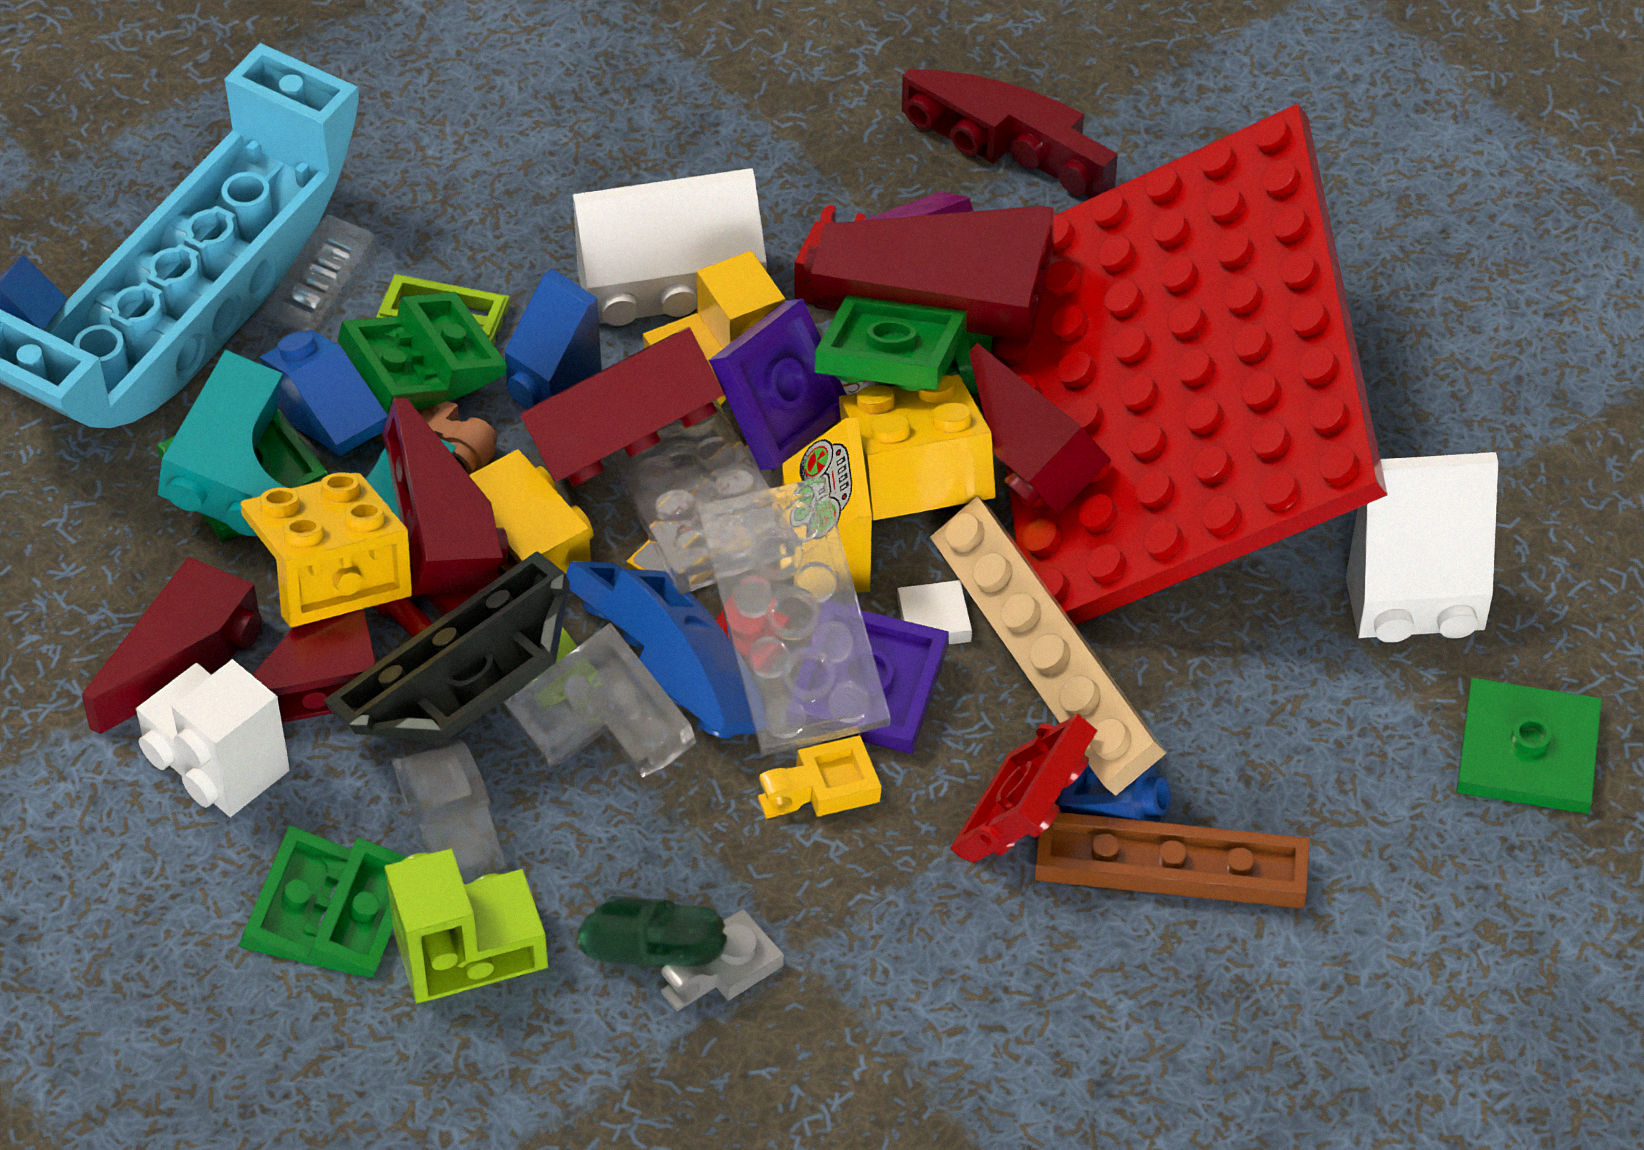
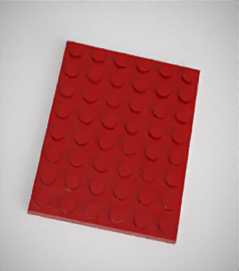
M1298 103L1054 215L1055 245L1030 342L993 337L991 354L1078 423L1111 459L1059 515L1040 499L1030 507L1009 488L1016 544L1075 626L1388 496L1309 118Z

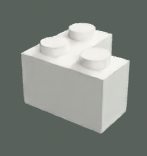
M233 659L212 675L198 663H195L136 708L142 737L139 738V745L144 755L160 770H164L169 765L182 776V782L188 793L203 807L207 808L214 803L231 817L290 771L277 696Z

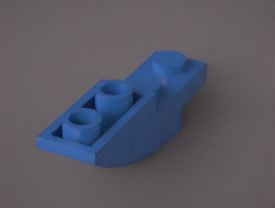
M571 561L566 572V576L570 581L569 589L583 599L582 607L586 611L597 617L611 620L624 630L623 638L628 643L643 649L635 670L656 685L655 692L657 695L670 703L684 706L698 717L697 724L701 729L716 737L731 739L734 734L764 733L768 721L757 690L743 661L712 615L688 589L666 571L623 569L616 563Z

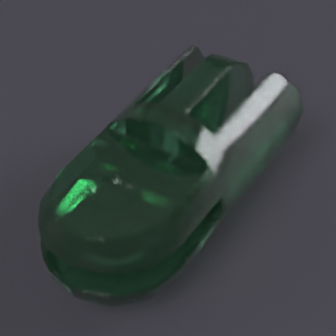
M611 896L596 908L594 913L589 914L578 929L577 943L585 955L596 961L643 965L655 968H664L666 965L694 967L709 964L720 958L727 947V936L723 933L725 923L722 917L711 908L674 904L673 901L666 899Z

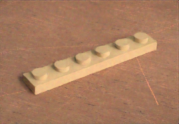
M977 496L930 536L1059 723L1079 714L1098 730L1084 754L1089 758V766L1110 792L1115 796L1166 754L1164 748L985 502Z

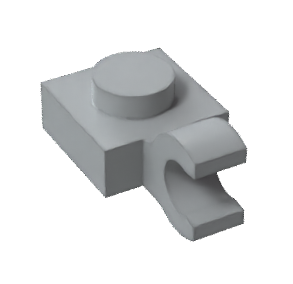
M742 909L688 941L689 956L679 957L662 969L661 974L670 985L661 989V994L676 1011L684 1008L715 987L729 1001L783 967L784 954L748 913Z

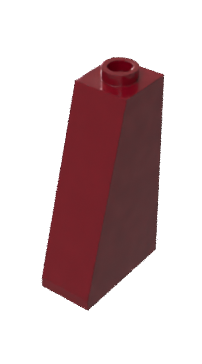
M1033 206L828 223L824 225L818 247L810 246L808 248L804 263V282L812 283L814 305L817 309L838 312L846 296L853 295L967 311L966 332L1030 342L1055 245L1054 208Z

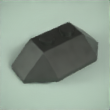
M536 551L324 699L330 711L354 734L440 744L452 736L465 731L473 721L506 698L517 694L528 682L556 663L570 581L561 569Z

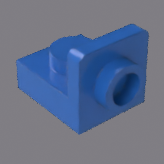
M1087 764L1082 774L1070 786L1063 789L1058 806L1063 813L1160 822L1161 817L1166 816L1169 812L1171 791L1167 780L1160 775L1153 764L1115 796L1101 783L1092 768Z

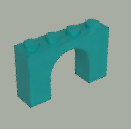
M225 350L162 458L157 495L170 500L180 509L191 512L197 511L226 523L240 534L257 536L241 515L240 503L243 500L261 496L262 493L269 489L285 487L264 471L254 453L255 448L277 411L283 373ZM440 439L454 456L457 445ZM384 448L375 467L365 479L399 518L386 448Z

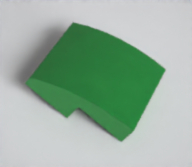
M457 292L404 296L401 299L397 316L342 321L337 340L387 415H389L394 398H407L416 410L432 407L454 400L490 384L505 375L508 365Z
M289 825L243 932L239 946L264 954L373 978L393 930L385 866L401 862L407 856L359 837L356 838L353 848L349 849ZM336 884L337 886L332 896V899H329L334 888V885ZM323 912H326L322 920V923L319 927L318 924L320 922Z

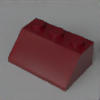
M685 327L522 411L520 416L555 483L568 477L572 487L605 471L606 468L601 459L617 450L624 448L628 458L661 442L662 439L657 430L677 419H680L684 429L717 413L718 410L713 401L725 394L691 328Z

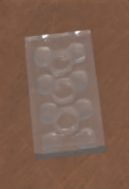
M717 399L713 402L718 412L686 429H684L680 419L658 429L657 431L662 441L630 458H628L624 448L606 456L617 481L680 595L801 555L797 533Z
M824 476L697 506L698 519L761 757L890 726V714Z

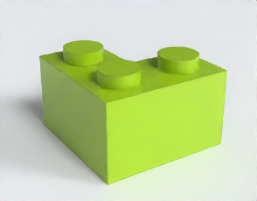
M452 848L431 854L417 853L405 858L401 862L385 866L395 940L416 1004L548 968L545 932L523 869L505 874H487L479 877L472 883L464 885Z

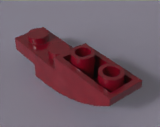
M909 69L902 75L901 112L917 128L922 130L931 128L950 139L954 146L963 154L968 156L977 154L994 164L1008 151L1012 153L1015 160L1023 167L1028 169L1039 168L1058 179L1068 192L1077 196L1085 194L1093 198L1115 188L1118 153L1083 135V113L1032 90L977 75L928 69Z

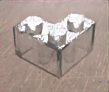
M611 623L504 702L514 723L551 770L576 755L603 733H606L644 781L697 743L689 721Z

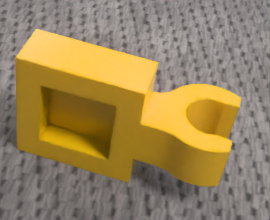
M859 735L799 749L797 751L796 767L787 769L777 768L760 774L759 780L765 793L758 795V800L766 819L797 811L808 802L812 803L816 816L819 817L880 802L882 786Z

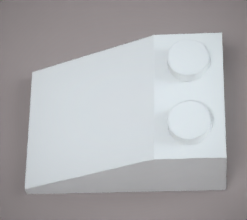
M1496 452L1380 459L1388 496L1358 508L1346 573V582L1358 638L1377 637L1381 641L1391 643L1402 641L1413 634L1441 633L1447 638H1462L1470 635L1475 630H1485L1493 595L1498 459Z

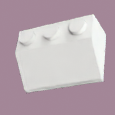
M752 168L573 194L578 275L581 288L595 296L598 300L599 324L608 323L614 326H622L632 322L635 318L667 314L672 317L688 315L697 309L696 271L752 250L767 272L756 183Z

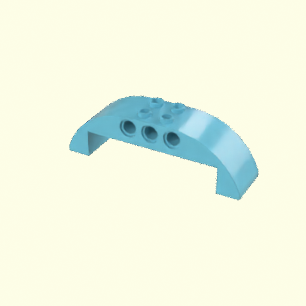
M259 43L224 79L232 131L61 306L44 330L0 310V383L73 420L96 428H113L132 423L155 411L176 395L270 296L303 252L322 218L346 159L356 120L359 101L358 87Z

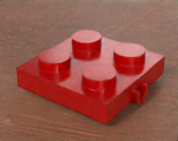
M1079 714L1072 716L1055 727L1046 723L1041 724L1036 731L1037 737L1008 753L950 849L959 857L975 863L994 852L998 856L1005 854L1018 839L1027 834H1030L1033 838L1042 834L1059 813L1060 807L1055 801L1062 789L1070 786L1085 770L1089 758L1084 753L1098 730Z

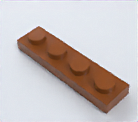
M1059 812L1051 825L1039 835L1035 881L1304 909L1307 895L1310 838Z

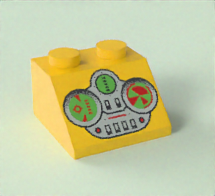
M858 417L845 418L782 464V489L771 490L774 528L786 527L787 538L777 539L780 577L792 576L794 597L870 592L872 513Z

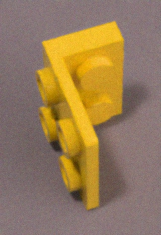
M333 473L327 475L319 482L295 488H272L262 493L261 496L241 501V515L277 561L281 616L290 628L412 596L408 529L360 473Z

